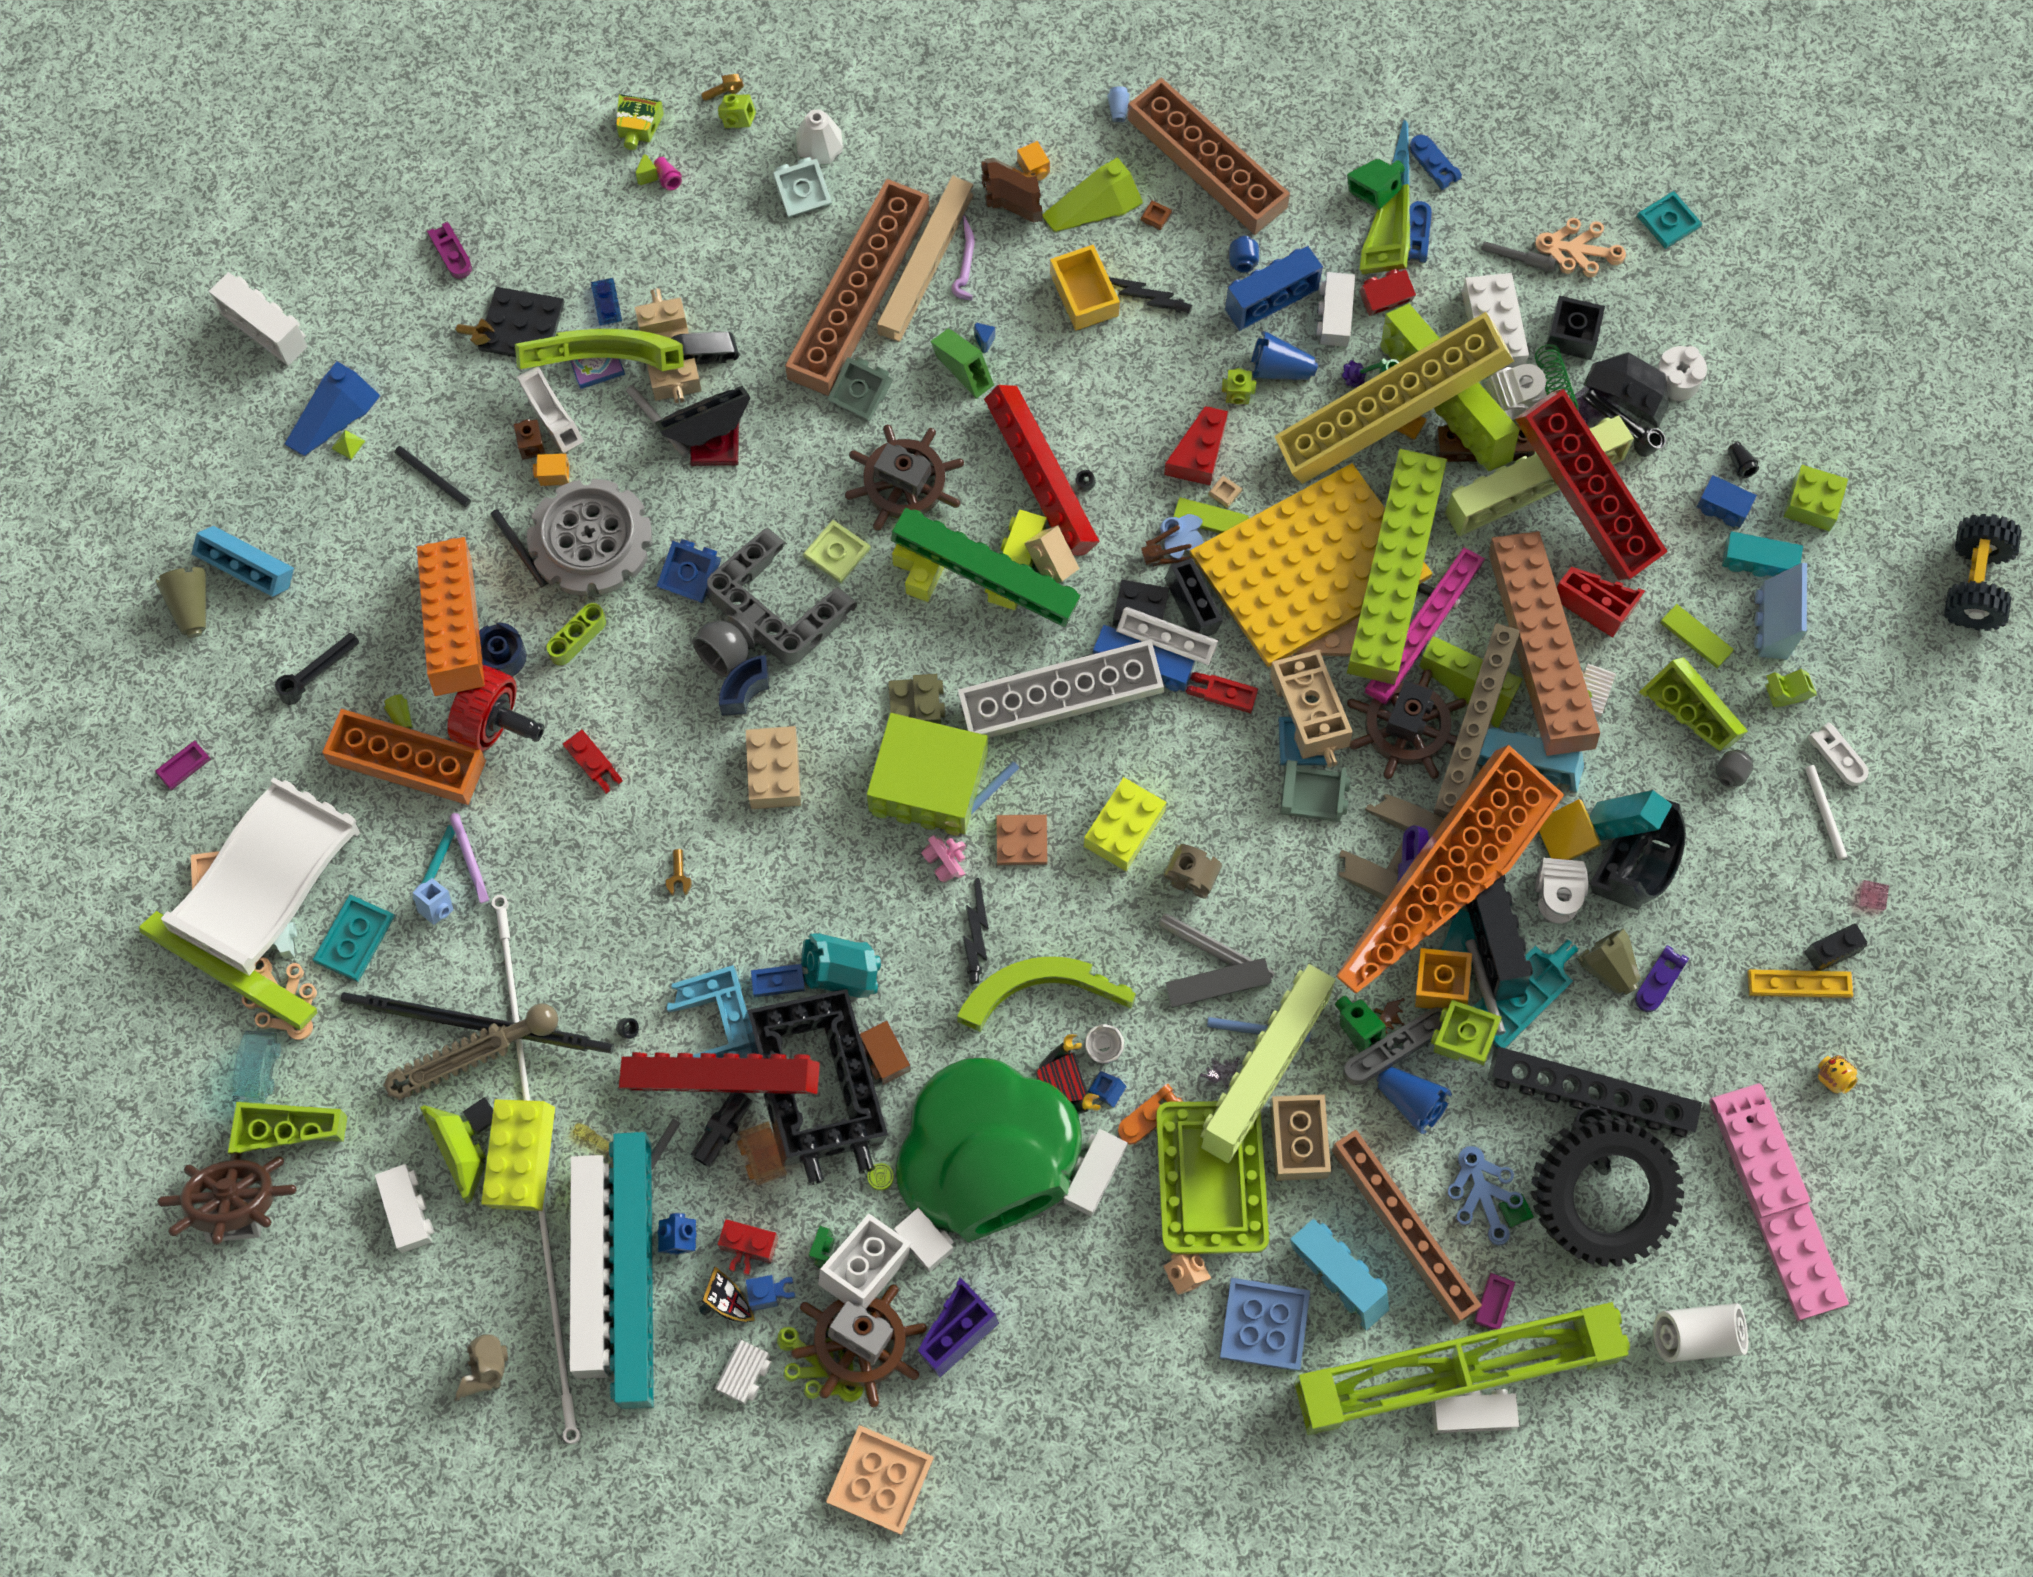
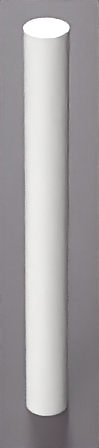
M1815 765L1805 768L1837 860L1846 859L1848 857Z

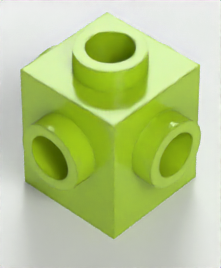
M750 94L724 95L721 105L718 106V116L722 119L724 127H751L756 110Z
M1242 368L1228 369L1227 378L1222 379V393H1226L1225 403L1249 405L1250 395H1255L1256 380H1252V371H1246Z

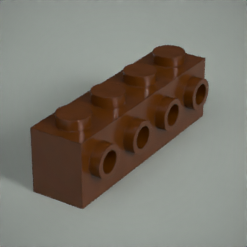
M1448 424L1438 426L1435 434L1436 457L1445 458L1447 462H1478L1475 455L1469 448L1463 445L1462 440L1457 434L1449 429ZM1518 424L1516 425L1520 430L1513 461H1517L1524 456L1528 458L1535 454L1534 448Z

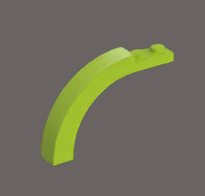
M573 330L556 333L555 337L515 344L516 362L519 369L586 358L634 360L652 365L661 371L684 367L683 344L662 335L637 330Z
M1037 957L1013 963L984 980L964 1002L957 1015V1022L981 1032L987 1019L1000 1003L1022 989L1039 984L1059 983L1076 986L1130 1009L1135 1001L1136 993L1132 992L1133 990L1124 984L1117 986L1110 983L1109 979L1102 975H1091L1092 964L1067 957Z

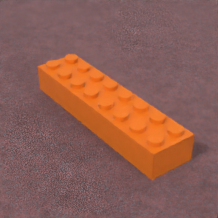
M465 537L452 538L446 541L417 546L427 675L434 696L484 687L473 567Z

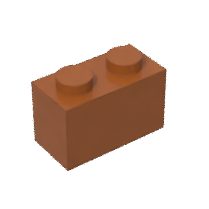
M888 1021L860 1033L866 1057L869 1056L872 1062L869 1068L875 1080L880 1078L884 1085L911 1071L910 1064Z

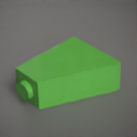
M948 328L930 341L936 357L976 399L994 386L982 351Z

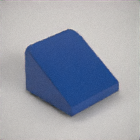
M1100 1071L1089 1088L1088 1093L1098 1095L1099 1098L1097 1099L1114 1108L1127 1086L1120 1078Z

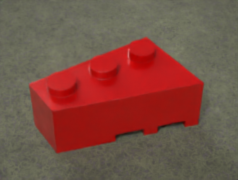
M1207 406L1203 408L1166 461L1165 476L1211 486L1227 423L1228 411Z
M1571 567L1557 585L1561 604L1613 638L1634 611L1646 590L1638 588L1636 591L1624 587L1621 582L1611 583L1600 579L1601 576Z

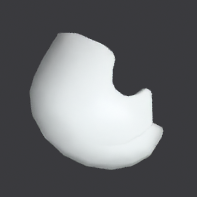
M1101 1024L1092 1028L1087 1034L1085 1049L1091 1059L1098 1063L1107 1064L1117 1060L1122 1054L1124 1039L1117 1028ZM1110 1047L1107 1051L1104 1052L1098 1050Z

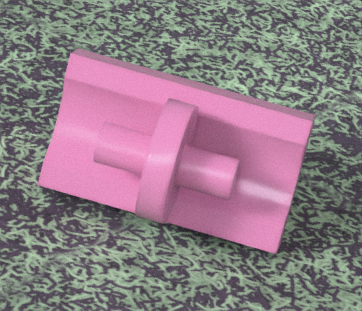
M935 835L928 839L930 844L921 853L930 864L939 858L944 864L934 871L939 880L947 882L954 877L961 878L964 876L965 872L954 858L956 857L959 862L965 860L962 854L966 848L964 842L955 843L950 838L946 841L949 846L948 849L941 838L937 839Z

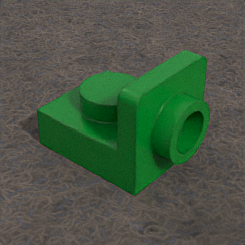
M819 1226L808 1255L814 1261L813 1265L820 1269L829 1260L830 1257L826 1256V1253L832 1251L835 1238H832L833 1233L831 1230L823 1226Z

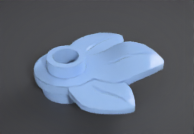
M1186 514L1181 518L1169 517L1165 519L1160 527L1161 534L1171 527L1180 526L1179 530L1165 538V549L1191 544L1192 547L1186 549L1190 551L1201 545L1203 539L1197 529L1201 526L1203 520L1192 514ZM1184 550L1170 555L1175 559H1181Z

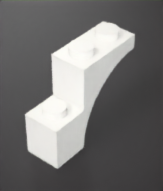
M536 366L517 376L536 416L546 426L555 445L565 453L583 443L584 440L575 422L558 401L541 369Z

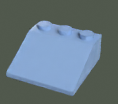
M1800 563L1764 581L1761 588L1756 590L1755 604H1759V612L1755 614L1754 624L1759 626L1758 634L1755 636L1754 648L1758 649V657L1788 660L1806 633L1807 563Z

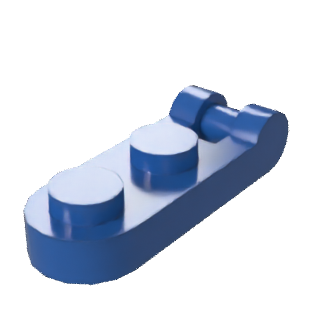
M1417 135L1412 138L1409 146L1411 154L1441 190L1447 188L1449 183L1462 179L1460 170L1451 164L1428 136ZM1443 171H1445L1447 174H1446V175H1443V174L1441 175L1440 173H1442Z
M1416 201L1410 205V251L1408 252V261L1410 259H1419V262L1426 263L1432 210L1429 204L1423 201ZM1412 245L1421 246L1420 250H1414Z

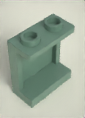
M1287 760L1280 814L1340 822L1341 816L1347 814L1348 800H1344V792H1349L1351 778L1346 776L1347 768H1342L1341 772L1297 767V761Z

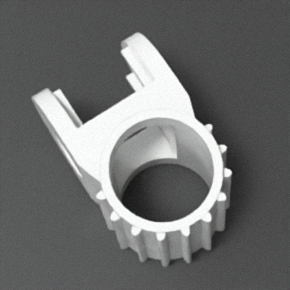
M1532 364L1504 368L1494 373L1484 383L1489 395L1511 420H1515V418L1547 396L1545 391V375L1539 367Z
M1542 858L1536 878L1535 892H1538L1539 911L1548 921L1557 924L1569 922L1575 917L1582 906L1584 898L1588 893V874L1583 861ZM1557 897L1562 898L1565 902L1560 901Z

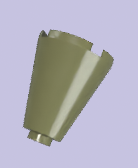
M192 567L193 572H185L184 568L168 571L161 574L159 580H155L181 634L187 635L188 638L199 637L202 635V631L206 630V573L203 568Z

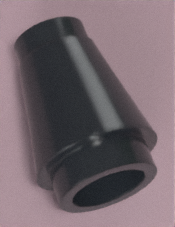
M1740 442L1732 444L1728 451L1737 475H1741L1742 478H1749L1757 473L1759 470L1758 460Z

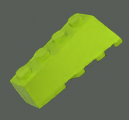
M1433 636L1422 656L1419 667L1423 670L1430 669L1435 680L1451 690L1456 697L1464 698L1469 705L1483 659ZM1508 671L1491 720V725L1499 728L1523 680Z
M1684 657L1672 660L1639 691L1644 697L1648 696L1656 703L1655 705L1675 716L1677 721L1681 724H1686L1694 730L1695 734L1719 751L1730 748L1748 732Z
M236 1102L228 1154L312 1140L344 1142L348 1116L341 1109Z

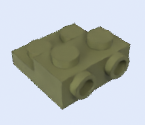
M937 673L913 675V679L888 681L891 713L941 724V718H945V704L939 703V695H944L943 680H938Z

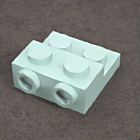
M804 158L799 160L797 165L789 167V164L777 167L776 171L773 172V179L788 218L832 204L817 159Z

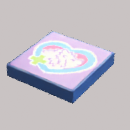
M619 358L570 360L580 389L625 375Z

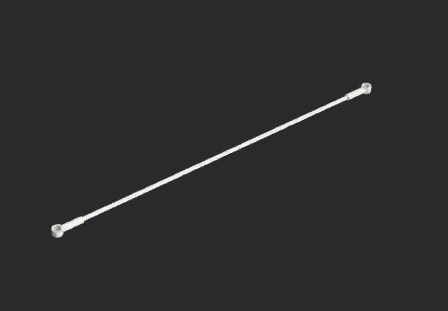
M497 895L492 899V906L496 910L499 937L503 945L513 1022L517 1023L519 1022L508 941L510 940L506 911L508 901L505 896ZM504 900L503 906H496L497 901ZM517 1039L515 1042L523 1100L530 1101L522 1039ZM543 1204V1211H538L563 1392V1395H561L565 1422L563 1438L567 1443L575 1444L580 1439V1432L576 1428L572 1394L569 1392L545 1207ZM571 1430L576 1431V1438L568 1440V1432Z

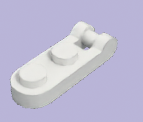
M1828 722L1823 725L1819 732H1813L1808 735L1810 743L1819 750L1845 783L1851 786H1858L1866 780L1869 774L1866 764L1831 723ZM1825 739H1830L1832 743L1828 745Z

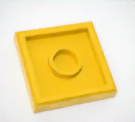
M1580 799L1552 812L1539 829L1551 859L1572 860L1602 845L1586 808Z

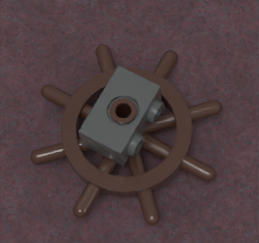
M887 424L883 427L887 443L878 447L870 457L855 450L849 453L850 459L865 465L864 486L846 491L845 498L852 500L867 495L873 506L880 511L873 524L875 531L882 529L889 516L900 518L905 507L925 514L933 509L939 501L953 508H958L961 504L959 499L944 493L945 472L963 467L964 460L958 458L942 463L939 455L929 447L936 435L934 428H929L926 431L921 442L912 439L896 440L892 426ZM874 475L882 481L874 483ZM935 475L936 479L933 487L925 484L929 477ZM894 487L887 500L879 494V491ZM920 492L927 495L924 499L917 502L916 496L918 497ZM902 493L905 494L908 505L896 504Z

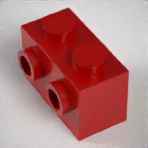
M1394 269L1385 274L1386 277L1378 280L1377 277H1373L1363 282L1364 285H1362L1359 293L1369 316L1413 301L1416 293L1406 269L1402 271Z

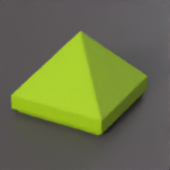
M344 430L332 446V450L352 460L365 443V440Z

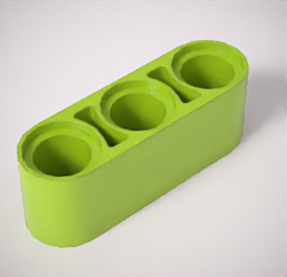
M590 603L584 606L549 640L546 648L550 660L555 665L562 666L570 662L605 627L606 618L600 605ZM594 615L599 616V618L594 621L589 620V618ZM576 632L582 633L579 637H571ZM564 649L563 653L554 654L556 650Z

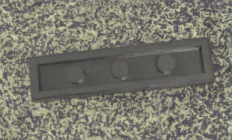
M1265 958L1165 982L1172 1008L1272 984Z

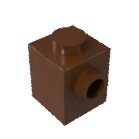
M526 419L514 424L518 449L522 460L537 457L539 454H546L537 419Z

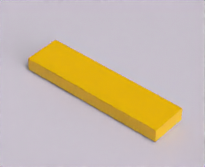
M1754 969L1747 971L1749 996L1853 997L1852 974L1849 971Z

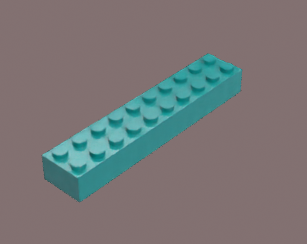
M646 1132L613 1133V1142H609V1156L613 1158L614 1168H609V1182L613 1184L614 1194L609 1195L610 1210H613L614 1220L609 1221L610 1237L613 1236L614 1247L609 1249L610 1263H613L614 1274H610L609 1277L610 1290L614 1292V1300L610 1301V1317L614 1318V1328H610V1344H614V1355H610V1371H614L615 1382L610 1383V1398L614 1399V1403L621 1409L654 1408L652 1143Z

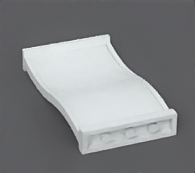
M274 777L271 780L272 785L243 816L194 889L171 913L167 911L161 918L166 928L172 933L249 976L256 968L255 963L272 946L292 920L328 863L353 835L358 836L360 833L356 820L348 813H343L342 815L331 804L327 802L322 804L316 801L315 797L309 792L303 791L302 793L296 790L295 786L286 780L281 782Z

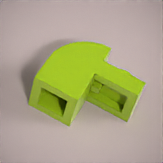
M1803 669L1796 670L1785 676H1781L1777 672L1766 676L1769 683L1765 684L1773 707H1783L1803 702L1817 695L1809 673Z

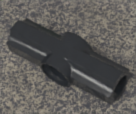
M730 1093L719 1112H715L707 1122L704 1129L705 1133L690 1154L691 1157L710 1168L725 1144L728 1145L731 1142L729 1139L732 1134L737 1133L738 1124L753 1101L743 1093Z

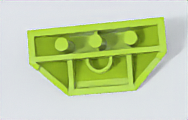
M426 1105L421 1106L420 1110L463 1200L466 1203L471 1202L485 1167L482 1159L486 1157L479 1143L475 1145L471 1136L475 1135L469 1121L464 1122L459 1115Z

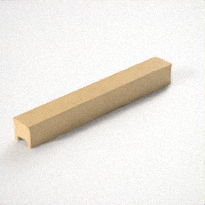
M952 175L877 323L879 336H885L898 342L901 341L974 195L970 193L973 183Z

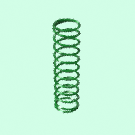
M1552 344L1541 346L1535 353V360L1541 370L1542 368L1545 369L1543 371L1544 374H1547L1545 379H1549L1545 386L1546 395L1558 389L1568 390L1566 393L1570 396L1569 398L1578 410V404L1559 348ZM1546 346L1553 347L1557 350H1545L1537 356L1539 350ZM1545 352H1554L1558 355H1548L1538 361L1540 355ZM1545 358H1556V360L1547 361L1544 364L1541 363ZM1553 367L1556 368L1555 370H1553V371H1551V372H1545V371H1547V370L1550 369V368H1553ZM1558 373L1557 375H1555V376H1553V377H1547V376H1549L1550 374ZM1560 378L1558 381L1550 383L1551 380ZM1555 384H1561L1558 387L1551 388Z

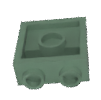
M856 356L855 360L847 357L827 400L871 421L880 400H884L893 379L888 377L890 372L878 366L874 370L868 367L869 362Z

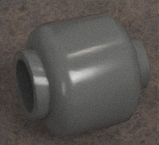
M1742 750L1727 751L1717 764L1715 770L1720 783L1726 787H1739L1745 784L1753 771L1751 757Z

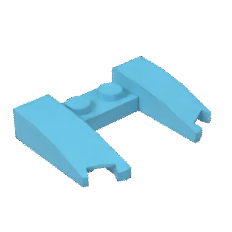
M734 965L672 984L671 987L677 990L675 1004H667L668 1012L717 1001L728 1044L701 1053L716 1054V1058H723L724 1053L739 1054V1058H747V1054H752L743 1021L747 1009ZM701 1053L694 1054L693 1057L700 1058Z

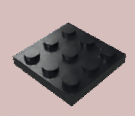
M496 287L486 318V322L492 326L494 332L486 331L482 333L490 341L478 345L479 351L516 357L515 344L555 337L565 304L564 298Z

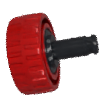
M483 665L485 686L457 692L451 706L447 724V731L451 740L484 752L494 745L504 729L524 738H530L533 742L541 739L545 729L542 723H537L531 718L512 711L517 693L516 681L512 676Z

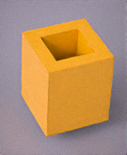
M1038 141L1017 149V162L1024 173L1035 172L1038 181L1043 180L1050 174V161Z
M566 453L537 455V464H533L534 478H538L540 486L565 485L569 483V461Z

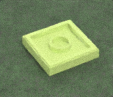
M832 520L803 553V557L836 581L842 583L868 553L871 546Z

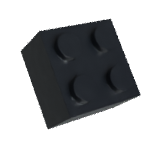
M1559 295L1553 311L1546 344L1557 346L1562 354L1591 360L1597 346L1605 306ZM1546 346V347H1545V350H1555V351H1557V350H1556L1555 348H1553V347H1549V346Z

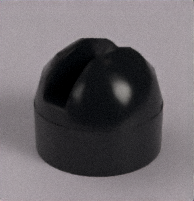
M1090 470L1080 471L1075 478L1078 487L1083 491L1093 489L1096 483L1095 476ZM1085 477H1089L1088 484L1085 482Z
M622 1018L616 1024V1031L619 1036L632 1039L638 1034L639 1024L634 1018Z

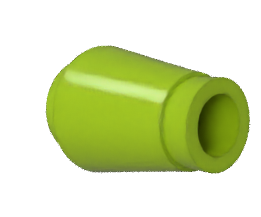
M402 694L393 695L384 700V710L395 725L412 729L413 725L408 700Z

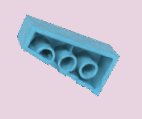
M1496 727L1488 729L1477 764L1485 765L1494 751L1510 745L1554 786L1557 787L1558 783L1569 785V790L1577 793L1584 768L1582 751L1546 756L1541 737H1531L1523 732H1504Z
M1313 1218L1290 1238L1292 1249L1316 1275L1320 1272L1323 1274L1321 1280L1325 1286L1334 1294L1337 1291L1340 1293L1339 1298L1343 1302L1344 1307L1349 1310L1350 1314L1354 1311L1357 1312L1362 1320L1360 1325L1367 1331L1389 1311L1388 1288L1381 1279H1374L1368 1273L1369 1269L1360 1259L1356 1261L1350 1255V1249L1342 1241L1337 1242L1332 1237L1331 1230L1324 1223L1319 1224Z

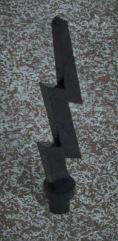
M1109 277L1112 285L1125 288L1119 291V295L1152 299L1147 302V306L1175 309L1178 313L1182 311L1190 314L1193 305L1185 303L1184 299H1169L1174 296L1172 292L1144 289L1142 287L1146 286V283Z
M979 878L974 880L976 912L966 905L973 942L963 936L969 965L967 967V974H969L970 984H978L979 975L982 974V967L979 966L977 955L987 961L980 924L987 929L989 927Z

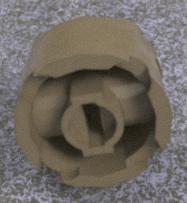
M1177 844L1163 876L1172 881L1170 884L1172 887L1181 891L1188 888L1193 890L1192 893L1206 899L1221 871L1222 863L1215 857H1212L1210 860L1206 857L1207 852L1186 844H1180V846Z

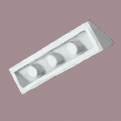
M1128 607L1124 608L1116 632L1141 641L1152 640L1154 646L1209 665L1218 644L1216 639Z

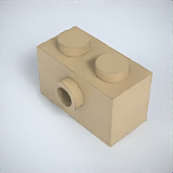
M1059 526L1042 530L1024 543L1039 573L1052 577L1057 583L1064 581L1080 569Z

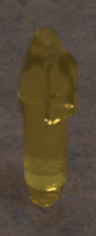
M576 1123L573 1130L574 1134L586 1142L590 1141L604 1152H609V1142L598 1135L589 1126Z

